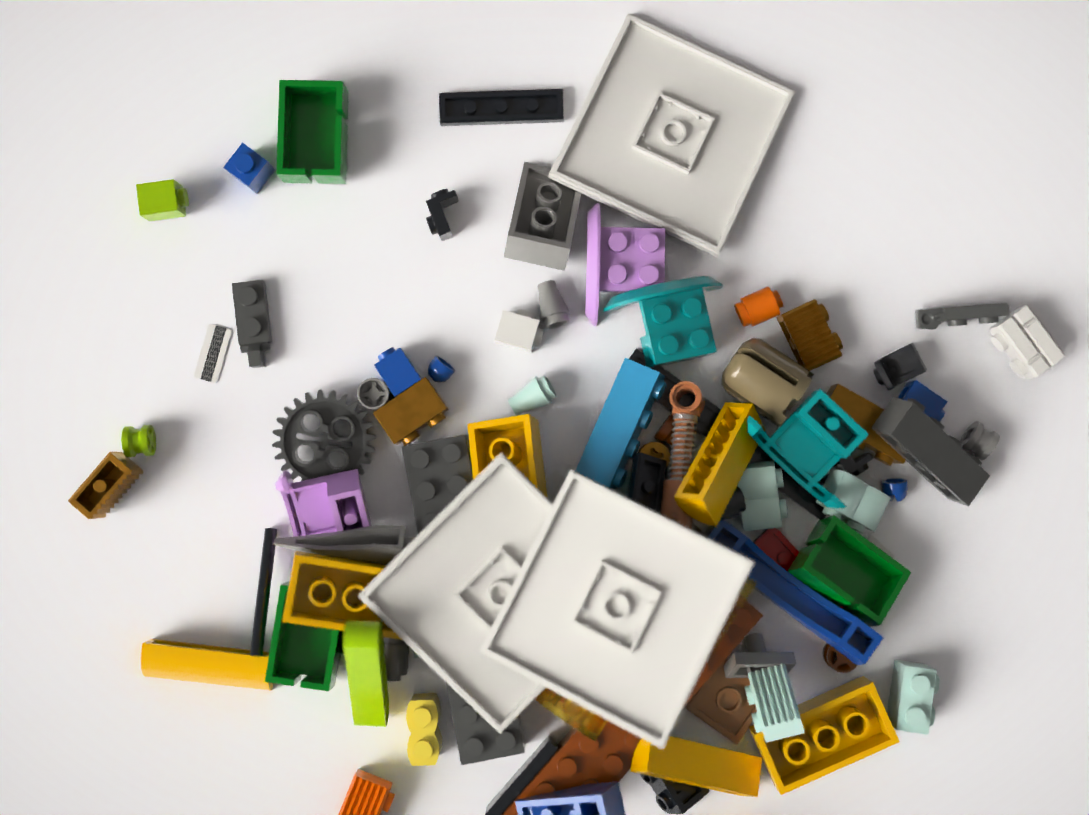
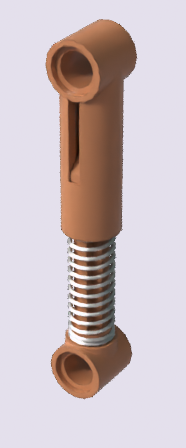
M682 381L674 385L669 395L674 420L672 423L674 426L672 431L674 433L671 434L673 437L671 442L673 444L670 446L673 450L670 451L672 456L669 457L672 460L669 462L671 467L668 468L670 471L668 476L670 478L664 480L661 515L692 530L693 518L679 507L674 496L693 462L691 460L695 458L692 453L696 452L692 450L696 446L693 444L696 441L694 436L697 435L694 433L697 430L695 425L698 424V418H700V414L704 409L705 400L696 384ZM689 393L695 395V401L692 405L684 407L679 404L680 398L683 395Z

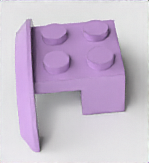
M598 202L587 211L585 315L594 326H597L599 292H628L665 282V228L601 227L600 203Z
M358 469L299 482H293L290 472L284 470L275 483L276 490L280 491L284 500L293 536L323 534L371 526V519Z

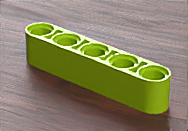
M347 620L344 628L343 645L354 726L387 727L389 693L382 622Z

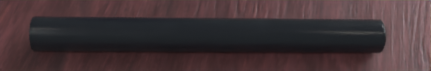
M265 528L249 655L254 657H263L276 547L274 540L277 538V529Z

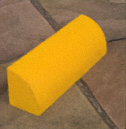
M724 403L674 496L679 507L699 522L717 526L758 446L748 433L747 418L751 416L765 431L753 403Z
M150 639L142 643L141 670L145 677L270 691L273 688V683L265 682L269 658L268 651H263V657L249 656L250 649Z
M669 736L662 749L642 738L635 749L630 772L737 796L758 797L762 757Z

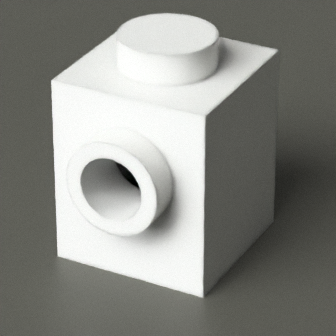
M517 309L516 313L503 310L494 341L500 345L532 353L533 346H540L544 329L539 328L540 320L534 319L535 313L523 309Z

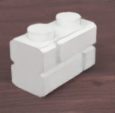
M1028 304L1016 308L1010 312V316H1005L989 328L993 335L991 336L993 345L999 351L1006 352L1012 360L1009 363L1011 369L1019 377L1024 376L1025 379L1036 378L1066 356Z

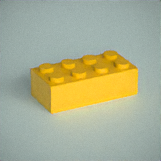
M530 414L467 424L473 479L502 452L547 497L539 420Z
M295 550L282 622L344 631L347 620L382 622L383 637L401 639L358 597V594L387 565Z
M861 676L798 704L797 707L805 732L803 734L766 743L763 732L756 733L754 724L749 727L770 778L780 795L900 742L874 683L865 676Z

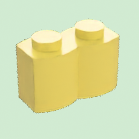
M437 693L414 694L407 706L406 722L411 732L407 743V754L412 766L435 765L441 752L442 734L438 727L441 716V703Z

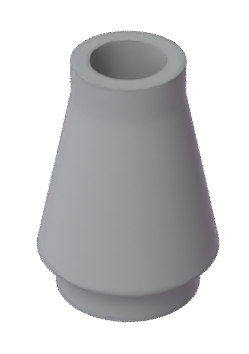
M549 280L538 284L540 322L545 324L546 329H556L567 325L570 322L568 316L571 313L555 281Z

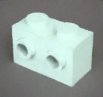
M894 659L887 710L894 729L929 734V727L933 726L935 721V709L932 707L934 694L938 693L940 685L936 669L926 664Z

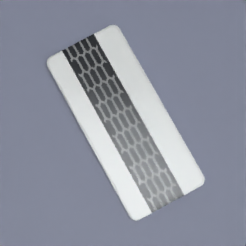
M212 324L208 325L193 375L195 378L212 383L218 382L232 333L231 329Z

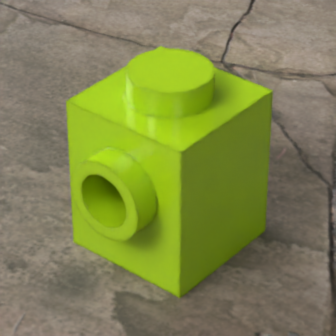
M174 179L136 184L139 214L144 219L150 222L186 217L185 207L189 206L188 192L186 188H183Z

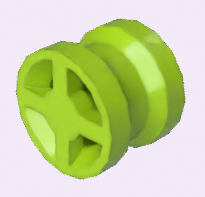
M143 425L141 429H135L133 426H125L121 435L124 455L126 457H135L137 454L142 453L145 456H154L157 444L154 427L152 425Z

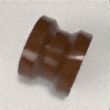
M826 642L822 655L823 660L828 666L840 673L851 672L857 667L855 663Z

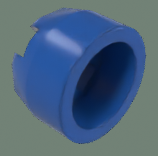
M437 355L428 366V375L434 382L438 383L446 382L456 371L447 361Z
M890 478L881 481L882 492L891 498V502L894 496L897 502L902 501L907 496L908 480Z

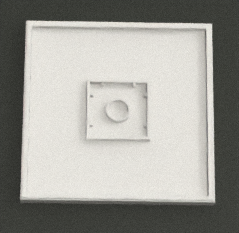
M627 13L549 172L548 178L654 228H665V233L718 258L796 91Z
M502 452L358 594V597L500 734L547 687L486 656L480 650L553 506V503Z
M570 470L480 652L663 749L755 561Z

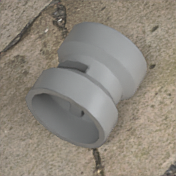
M378 378L366 379L358 387V401L367 409L376 411L392 400V392L386 383Z

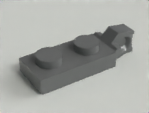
M264 280L232 283L238 344L241 353H247L249 367H266L264 350H270V343H272L266 283Z
M1008 303L915 310L916 328L935 330L941 322L946 320L948 326L967 325V319L979 318V324L998 323L999 316H1010Z

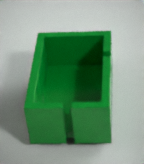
M279 80L276 174L284 183H312V177H314L318 184H346L348 125L345 120H348L349 91L343 81Z
M835 515L819 520L804 543L808 547L801 548L787 572L838 607L843 606V610L856 616L869 627L881 626L912 572Z
M289 581L280 585L265 682L294 686L301 680L302 675H307L301 680V688L329 692L336 683L343 631L282 622Z

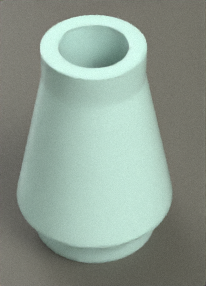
M545 375L540 378L536 376L513 397L509 398L508 402L513 412L519 415L522 412L552 404L551 400L556 398L557 395Z

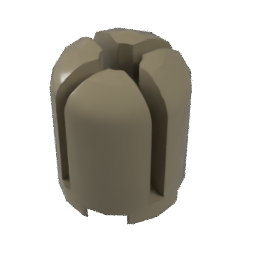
M753 337L741 344L730 360V363L722 372L721 386L725 392L740 402L753 403L758 414L779 427L787 419L785 416L787 410L790 411L808 389L814 373L764 340Z

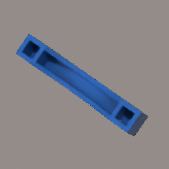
M720 521L707 537L755 561L745 582L857 666L866 664L884 637L859 618L822 597L787 572L746 535L727 521Z

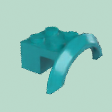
M699 276L650 285L613 296L604 306L603 312L618 310L639 302L646 335L641 337L640 340L646 367L648 368L706 357L717 352L703 290L722 289L723 284L710 276Z
M821 389L814 390L770 437L751 416L747 418L748 433L752 439L799 485L828 508L844 509L846 507L842 501L818 482L841 458H847L869 434Z

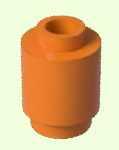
M767 286L740 298V302L734 304L742 326L751 325L754 327L779 316V308L784 307L778 291H771Z

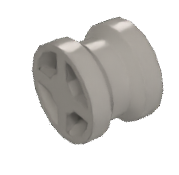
M975 421L965 431L960 440L964 445L962 449L973 451L975 457L983 461L996 448L1000 435L995 431H987L981 422Z

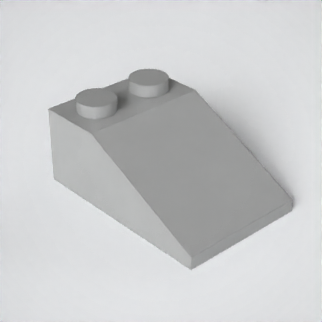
M524 162L504 258L565 271L571 250L581 193L548 178L551 167Z

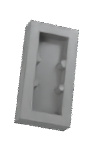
M752 633L744 638L747 652L733 653L723 667L726 678H748L750 671L755 672L762 668L767 669L775 665L779 666L781 663L786 665L787 672L789 673L797 663L794 652H767L763 634Z

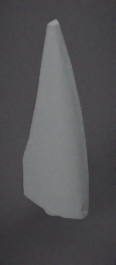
M372 525L338 532L276 538L274 545L294 551L388 565L415 537H407L406 525Z

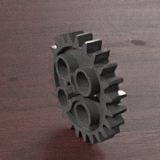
M320 389L317 392L316 399L313 398L310 392L305 393V403L298 398H294L293 402L296 408L292 409L285 406L283 409L288 417H278L276 419L283 426L282 429L272 431L273 434L280 437L279 441L272 443V447L281 448L282 451L274 458L275 460L285 459L286 461L280 470L291 469L293 471L291 474L292 479L294 480L299 476L302 478L301 481L358 469L359 474L363 475L365 471L360 464H370L372 460L365 454L366 452H375L376 449L368 445V441L375 439L376 435L367 433V429L374 424L373 422L364 423L362 420L368 413L367 410L357 413L356 408L359 402L356 401L348 405V394L337 400L336 390H332L329 397L325 398L323 390ZM307 414H314L319 418L320 426L317 430L311 431L304 426L303 419ZM340 419L348 421L351 425L350 435H338L335 431L336 421ZM325 432L328 433L327 437L329 440L350 442L352 447L346 448L336 444H328L324 449L321 448V442L298 439L296 435L297 433H302L312 437H321ZM301 445H308L313 449V460L303 461L299 458L298 449ZM330 452H342L346 458L345 464L341 467L333 466L329 461Z

